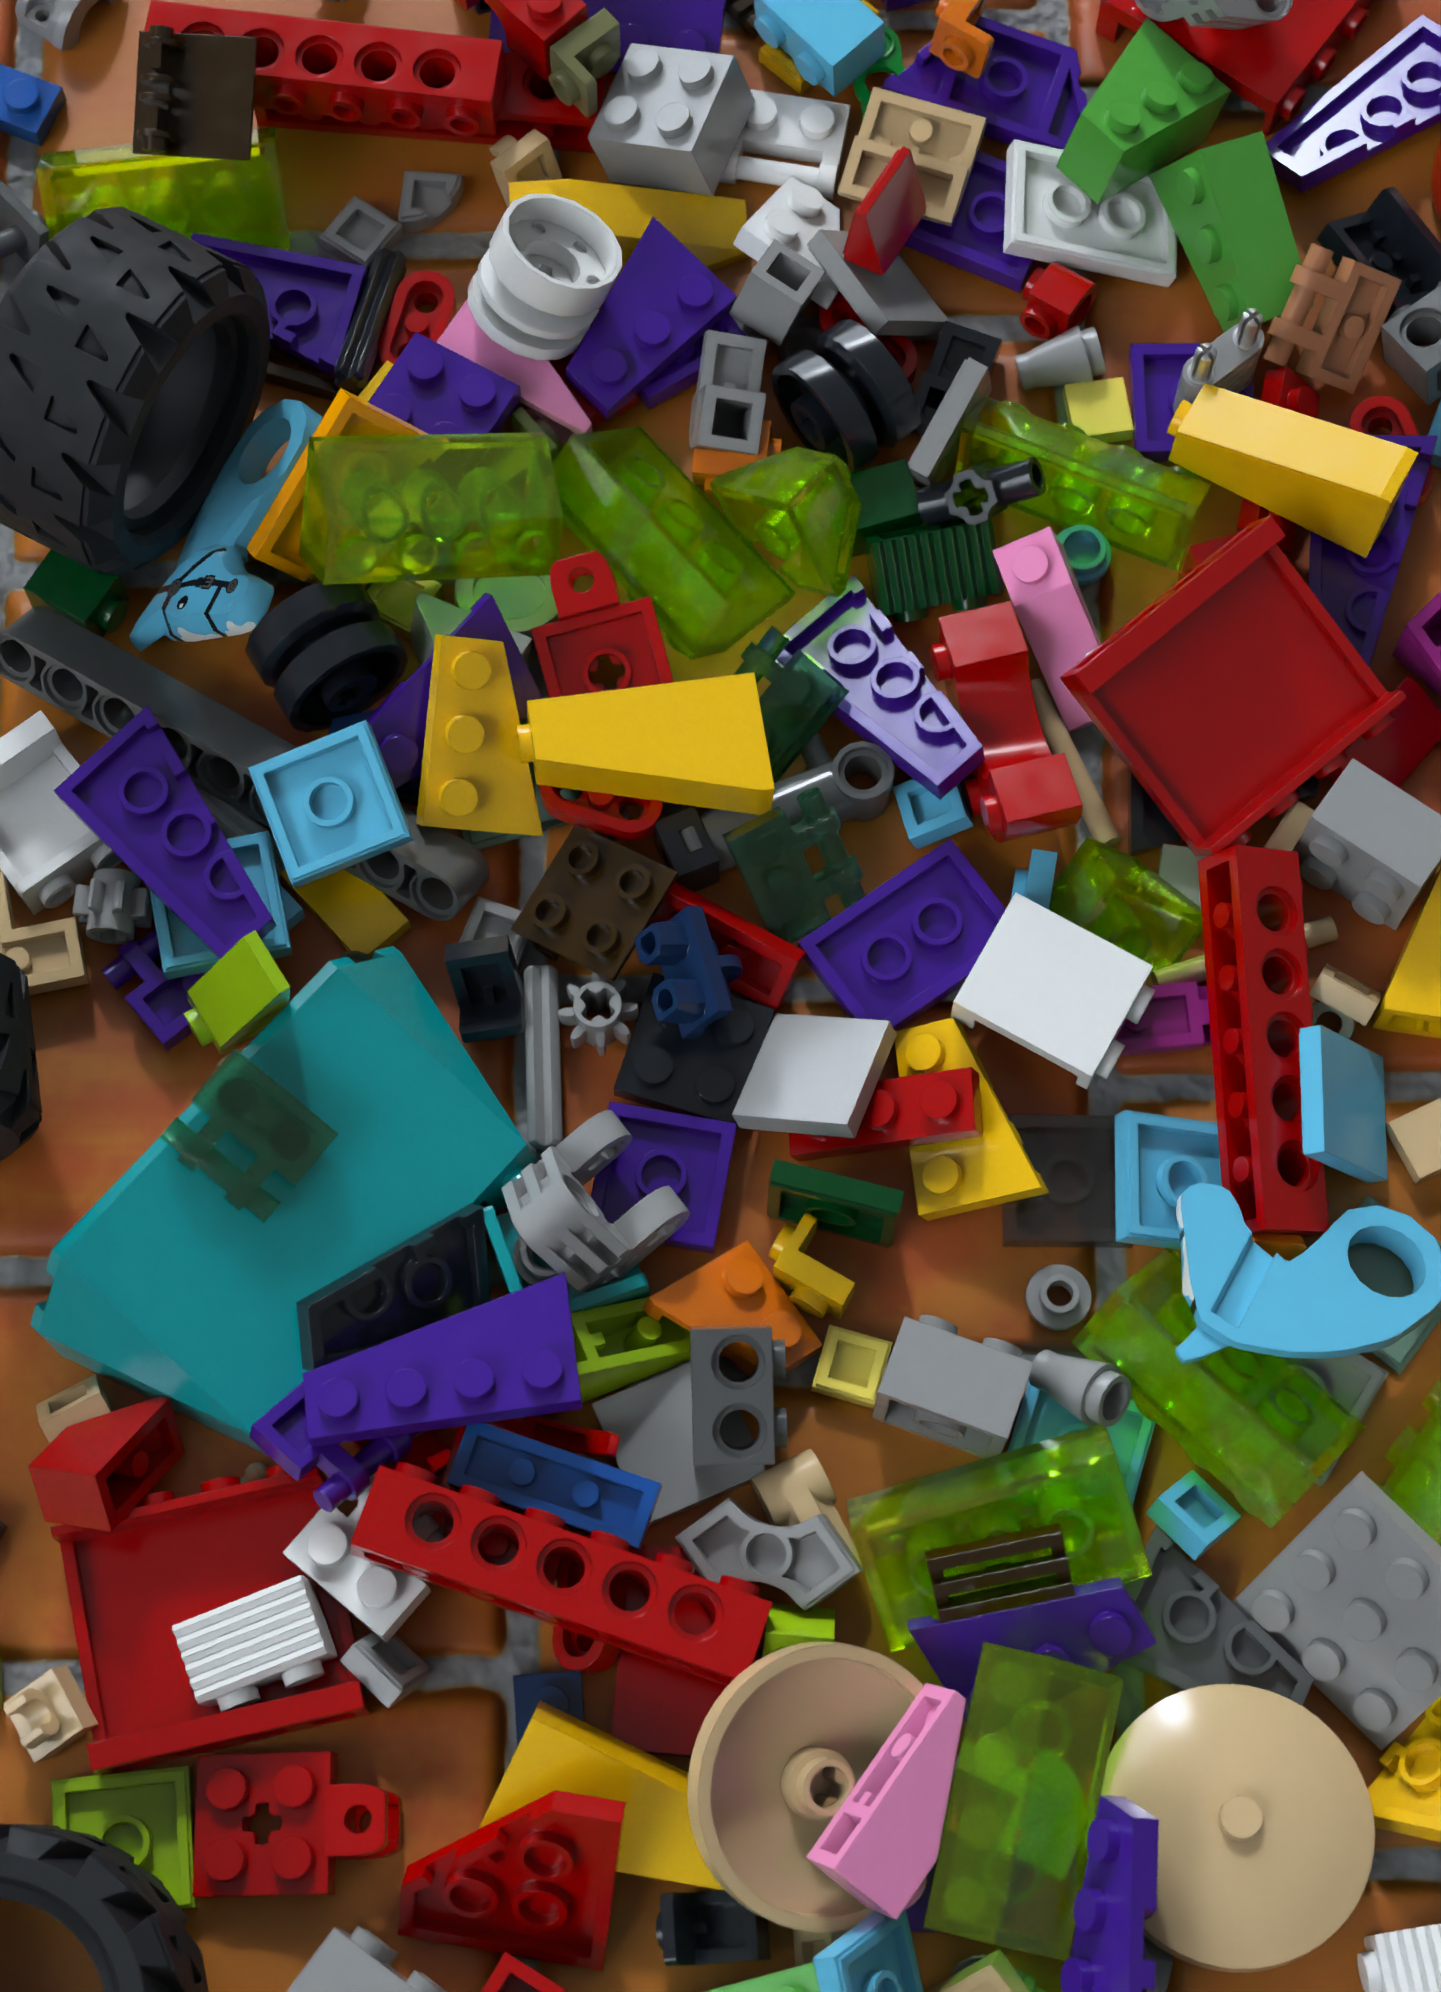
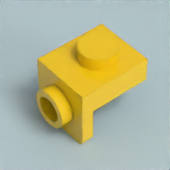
M806 1212L797 1227L787 1222L774 1241L768 1257L776 1261L773 1266V1276L780 1286L792 1292L789 1299L803 1311L818 1318H823L827 1312L840 1320L853 1299L855 1282L804 1254L816 1234L818 1218Z

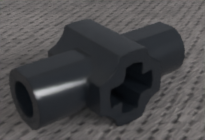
M1035 456L1005 465H999L994 458H988L975 462L953 475V479L918 489L917 506L921 518L928 526L960 517L965 520L968 526L975 525L993 518L1007 509L1009 504L1043 495L1046 490V480L1042 466ZM974 487L979 489L985 487L988 496L985 494L977 495Z

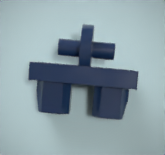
M686 906L669 921L652 923L636 936L634 942L640 962H644L646 965L661 966L665 978L662 983L654 988L651 999L657 1020L678 1023L682 1039L699 1038L704 1034V1029L709 1024L734 1011L731 1004L733 997L729 983L735 981L743 974L742 963L737 955L719 954L716 941L712 940L702 906Z

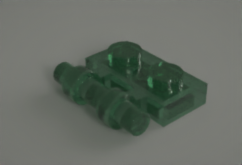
M772 625L758 643L751 641L740 655L744 661L733 675L754 672L756 684L763 676L771 682L759 698L773 782L776 783L849 693V690L814 658L800 649L795 652L784 666L777 658L790 643L791 639Z
M818 787L807 789L797 796V801L804 814L799 823L791 826L786 813L780 807H776L722 835L764 929L789 943L808 935L832 919L824 902L826 898L838 893L844 908L847 909L866 896L860 883V879L864 874L855 855H848L838 832L842 828V823L836 809L833 806H827ZM817 844L825 866L822 868V871L812 875L802 851Z
M235 1048L191 1099V1103L208 1116L210 1120L197 1133L180 1118L176 1117L160 1138L180 1153L176 1160L188 1170L193 1172L198 1168L225 1190L227 1194L224 1196V1199L238 1211L244 1206L264 1223L281 1203L261 1186L265 1179L274 1171L291 1186L295 1187L337 1137L338 1133ZM226 1132L257 1157L245 1172L215 1148V1145Z

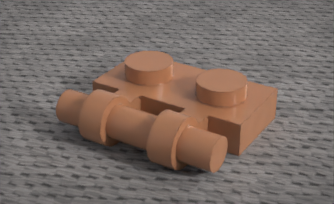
M1311 243L1303 265L1296 264L1289 282L1294 283L1282 315L1280 318L1274 316L1268 334L1273 336L1263 358L1281 366H1286L1296 344L1303 347L1304 350L1295 371L1354 394L1381 331V326L1384 324L1402 280L1344 256L1333 279L1324 274L1334 252ZM1316 293L1326 296L1311 331L1302 326Z

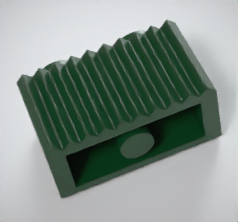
M960 517L930 526L925 524L864 536L875 608L877 610L881 609L884 615H892L894 622H909L929 616L928 607L952 603V609L957 611L980 608L989 604L988 595L1003 592L1001 573L993 554V550L997 549L992 519L968 526L965 520Z

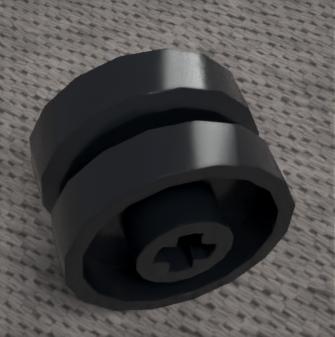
M852 319L841 320L819 335L814 344V352L810 350L796 351L776 365L771 374L774 394L783 415L795 435L809 453L826 470L837 477L865 469L875 461L878 455V446L881 448H894L914 434L921 424L919 405L901 367L877 337L866 327Z
M350 577L330 578L305 587L278 604L262 618L249 635L245 649L249 661L264 684L275 688L273 695L293 729L303 732L326 730L330 728L333 718L361 713L367 710L392 689L405 671L409 660L406 650L390 625L379 621L380 615L377 606L360 581Z

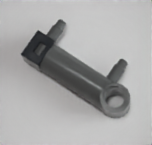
M801 721L794 726L793 732L798 740L797 746L808 770L774 783L775 790L771 814L754 815L718 809H709L698 814L695 806L684 809L682 804L663 802L662 819H659L655 824L654 842L664 866L679 873L675 882L696 892L718 883L720 872L847 821L866 822L882 815L890 804L895 771L892 758L879 745L860 741L850 743L842 748L834 760H831L820 735L815 733L811 722ZM863 774L873 778L877 785L871 789L860 790L849 785L847 779L853 775Z

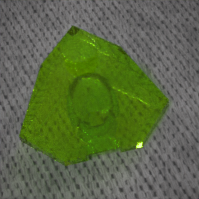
M796 446L720 474L709 483L732 529L751 546L760 540L768 551L783 559L785 562L780 566L779 571L793 584L800 588L836 598L846 590L861 502L850 482L851 473L838 456L832 453H823Z
M1088 836L1052 886L1050 911L1153 965L1152 970L1178 963L1202 931L1200 906L1135 857Z

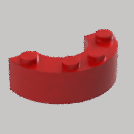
M1011 601L938 617L939 643L929 646L934 675L938 682L945 680L949 702L982 744L985 761L967 776L968 780H963L962 782L963 792L971 817L981 815L987 833L992 835L999 843L1078 824L1083 804L1065 753L1052 755L1045 740L1032 692L1028 648Z

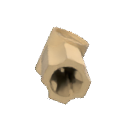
M807 1449L750 1478L757 1499L771 1525L781 1527L794 1526L820 1514H826L862 1568L865 1569L861 1555L834 1506L837 1499L830 1481L811 1449Z

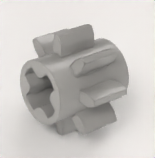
M116 868L99 869L94 872L90 886L76 885L72 914L78 916V924L87 925V937L106 944H125L134 939L136 927L151 928L153 908L151 897H149L150 890L148 888H140L141 880L133 872Z
M593 972L591 982L581 988L570 983L568 984L567 993L570 1001L573 1003V1007H565L558 1010L561 1025H576L570 1036L571 1045L574 1049L586 1042L596 1046L597 1052L601 1057L605 1056L606 1046L616 1040L627 1045L629 1044L630 1032L627 1026L624 1025V1021L637 1019L639 1013L638 1004L621 1002L627 992L626 982L623 979L612 986L602 982L599 974ZM606 1007L610 1009L609 1019L606 1020L604 1017L597 1015L591 1021L588 1020L587 1011L589 1009L597 1013H601Z

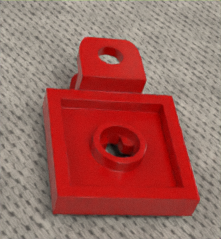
M590 551L564 558L552 564L550 569V585L560 621L531 628L549 698L606 691L602 683L592 684L590 680V673L599 670L598 659L602 657H610L613 665L619 666L623 664L625 667V675L617 679V688L613 690L674 682L651 596L621 603L614 575L606 559L598 551ZM591 576L594 578V581L589 590L585 592L574 590V583L579 577Z
M333 1751L197 1755L193 1897L234 1898L335 1895L336 1859L374 1860L389 1857L400 1850L402 1839V1800L393 1792L368 1784H337L338 1753ZM269 1805L270 1814L281 1817V1830L270 1832L268 1844L260 1845L258 1844L257 1833L250 1832V1820L258 1816L260 1807ZM370 1812V1826L363 1832L362 1820Z

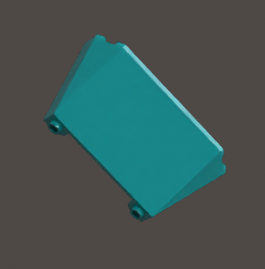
M394 946L377 949L372 960L355 963L349 957L331 960L52 1248L45 1271L54 1280L48 1300L35 1305L30 1326L62 1357L149 1399L158 1396L168 1397L174 1411L269 1456L249 1438L252 1424L303 1381L302 1374L308 1372V1370L302 1368L296 1302L469 1204L480 1205L483 1202L486 1206L493 1205L494 1210L507 1207L501 1188L509 1181L519 1179L522 1176L521 1171L530 1163L536 1164L537 1160L419 978L398 949Z

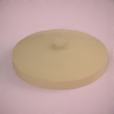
M823 1641L800 1643L768 1654L750 1665L724 1689L714 1702L700 1728L691 1755L687 1787L688 1812L692 1832L706 1866L722 1888L739 1904L776 1924L807 1932L848 1930L874 1911L864 1906L806 1857L923 1688L920 1681L907 1669L878 1652L850 1644ZM956 1758L938 1856L949 1834L957 1798Z
M1213 1684L1184 1690L1161 1700L1135 1719L1124 1731L1106 1759L1096 1784L1091 1823L1096 1818L1100 1795L1124 1796L1159 1820L1157 1910L1151 1918L1144 1920V1936L1160 1949L1195 1966L1215 1971L1244 1973L1269 1970L1293 1962L1319 1947L1342 1926L1358 1904L1366 1887L1374 1856L1375 1825L1371 1800L1364 1778L1345 1745L1324 1722L1303 1706L1274 1692L1246 1685Z

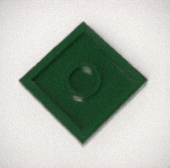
M774 1159L768 1184L767 1215H769V1218L798 1225L804 1214L808 1212L818 1218L817 1230L889 1247L893 1245L905 1191Z

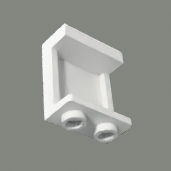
M41 710L0 738V871H3L8 882L33 915L45 907L49 909L55 908L66 902L75 893L76 885L90 877L96 870L114 868L122 862L55 794L54 790L75 772L80 765L63 745L56 729Z
M1015 892L953 1001L950 1017L971 1029L974 1028L977 1022L987 1026L1075 1074L1078 1077L1075 1084L1087 1090L1095 1074L1107 1080L1125 1047L1124 1044L1115 1040L1126 1019L1138 1024L1156 990L1145 984L1153 965Z

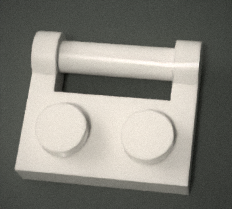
M750 89L755 103L719 182L736 185L737 179L782 186L793 176L801 183L814 187L821 193L824 199L833 200L849 123L850 104ZM746 152L820 164V168L742 156V154Z

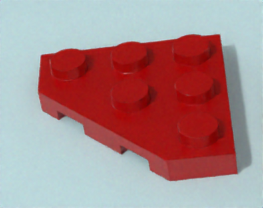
M555 1790L407 1865L401 1886L398 1935L503 1954L507 1952L510 1955L603 1971L608 1947L626 1802Z

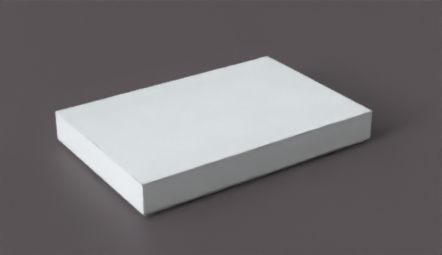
M1016 139L1013 140L1007 149L1003 253L1048 263L1056 261L1067 267L1167 288L1177 278V234L1149 175L1097 204L1056 167L1063 152L1062 149Z

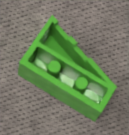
M1147 17L1082 111L1056 167L1099 204L1204 143L1231 90L1215 77L1205 64L1198 62Z
M1263 131L1199 149L1150 174V180L1223 333L1235 324L1240 323L1243 312H1246L1249 308L1259 310L1258 314L1262 313V324L1273 321L1274 316L1280 318L1294 286V283L1289 282L1296 264L1301 266L1302 264Z

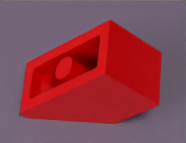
M158 1396L66 1427L28 1465L45 1522L112 1532L185 1453L170 1398Z

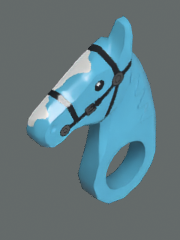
M284 399L265 409L246 429L206 497L189 532L175 571L152 599L129 635L131 643L140 652L164 635L173 641L196 642L241 635L252 631L267 613L274 594V587L260 577L249 574L246 571L244 564L249 561L246 547L323 419L322 416L303 402ZM289 440L287 448L277 465L262 478L274 454Z
M1197 1183L1190 1185L1177 1200L1176 1217L1181 1245L1182 1295L1187 1301L1197 1325L1189 1337L1175 1349V1355L1182 1365L1198 1362L1229 1346L1240 1350L1284 1358L1312 1359L1346 1357L1376 1351L1393 1345L1418 1328L1441 1302V1249L1436 1238L1409 1215L1379 1205L1348 1209L1306 1251L1288 1261L1284 1260L1278 1253L1274 1257L1270 1256L1253 1241L1252 1232L1243 1220L1238 1203L1232 1193L1220 1185ZM1357 1243H1374L1392 1251L1402 1259L1410 1271L1414 1285L1413 1293L1405 1297H1387L1372 1291L1359 1281L1351 1269L1347 1254L1348 1247Z

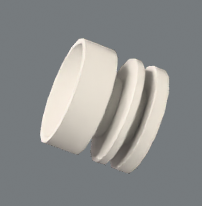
M553 194L525 195L512 201L503 214L490 241V248L481 259L478 270L468 286V307L476 324L494 342L512 353L535 360H560L576 352L589 330L599 307L608 295L622 268V249L613 231L595 213L579 203Z

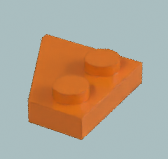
M748 1240L653 1294L642 1307L647 1315L659 1322L661 1317L665 1316L690 1331V1327L770 1325L772 1327V1340L785 1339L786 1373L815 1356L823 1346ZM744 1342L728 1344L719 1355L733 1361L738 1370L748 1376L753 1373L757 1366V1353L755 1349Z

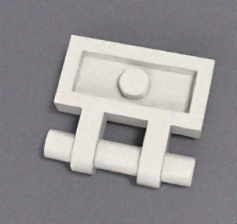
M373 1476L370 1477L371 1486H372L373 1481H374V1477H373ZM370 1486L357 1498L359 1500L358 1505L348 1517L337 1508L332 1512H327L321 1508L282 1553L387 1643L428 1596L431 1589L419 1578L351 1555L350 1543L370 1492ZM430 1515L418 1516L412 1526L420 1539L426 1542H439L445 1539L443 1536L444 1527Z

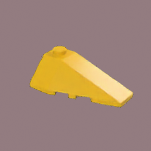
M575 179L509 182L510 204L512 201L528 194H553L573 200L595 213L613 231L622 249V268L615 282L653 216L710 271L750 257L733 245L741 227L747 222L745 199Z

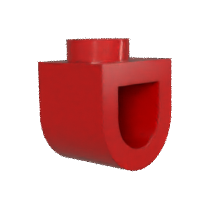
M1056 261L1051 263L1046 270L1038 267L1030 276L1023 290L1022 298L1027 301V306L1020 315L1021 325L1032 336L1048 340L1076 325L1080 327L1093 305L1098 285Z

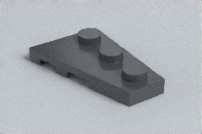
M1156 1525L1126 1585L1128 1592L1153 1631L1156 1644L1122 1663L1179 1692L1213 1684L1246 1685L1274 1692L1302 1706L1314 1678L1254 1620H1249L1218 1589L1220 1586L1202 1569L1198 1570L1173 1545L1174 1541Z

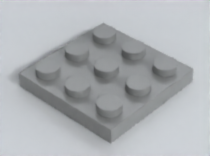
M1360 1471L1232 1603L1249 1620H1254L1310 1674L1314 1678L1313 1684L1382 1751L1441 1696V1546L1364 1472Z

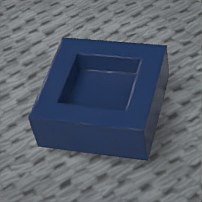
M572 1670L513 1675L517 1745H519L539 1701L585 1722L582 1672Z

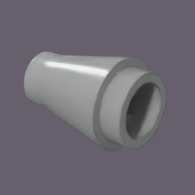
M1076 325L1034 349L1014 356L1023 391L1038 387L1093 382V377L1106 373L1101 346L1094 327L1080 330L1079 326Z
M1050 1350L1041 1351L1033 1360L1034 1363L1029 1375L1030 1384L1044 1391L1085 1425L1096 1427L1101 1424L1105 1427H1110L1116 1424L1125 1414L1130 1403L1132 1386L1130 1380L1122 1375L1117 1365L1059 1355Z

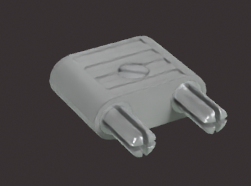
M1255 308L1247 309L1246 312H1243L1240 323L1232 326L1211 343H1202L1200 347L1197 346L1194 356L1183 366L1173 403L1174 414L1183 399L1193 404L1204 383L1240 393L1252 382L1265 340L1264 333L1260 329L1263 315L1262 313L1258 314L1259 310Z

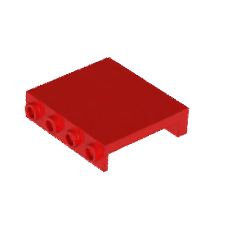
M1101 0L1095 32L1115 43L1126 28L1137 33L1148 17L1198 62L1205 64L1212 71L1213 75L1232 92L1264 110L1266 113L1261 131L1268 137L1282 118L1288 122L1294 118L1307 96L1308 91L1305 88L1313 78L1319 81L1325 78L1337 59L1339 50L1336 48L1342 40L1347 38L1353 41L1368 19L1370 14L1368 7L1373 0H1293L1288 14L1280 20L1242 30L1190 26L1184 17L1168 22H1159L1144 14L1134 0Z
M1272 516L1259 519L1247 525L1060 677L1067 689L1195 856H1211L1233 845H1245L1252 837L1251 832L1248 830L1249 827L1265 814L1272 819L1290 808L1300 798V794L1296 790L1300 785L1313 775L1317 779H1321L1341 766L1348 758L1344 749L1360 736L1364 740H1368L1386 729L1396 718L1391 711L1407 698L1402 690L1387 692L1278 547L1277 543L1286 535Z
M275 1465L266 1470L267 1478L242 1484L238 1476L216 1478L200 1485L201 1493L175 1499L174 1492L172 1491L146 1494L112 1532L65 1524L50 1527L52 1538L60 1543L86 1701L98 1722V1725L91 1729L93 1742L86 1743L92 1772L98 1775L124 1773L371 1715L366 1686L340 1662L352 1644L357 1642L352 1614L313 1580L312 1582L338 1657L323 1662L322 1666L325 1674L307 1683L286 1688L282 1679L258 1688L261 1699L249 1706L221 1712L219 1705L212 1707L199 1705L194 1697V1690L190 1685V1678L186 1672L185 1664L181 1658V1651L177 1646V1639L172 1629V1626L296 1576L302 1575L311 1579L282 1552L321 1509L313 1497V1492L326 1480L317 1466L298 1482L282 1467Z

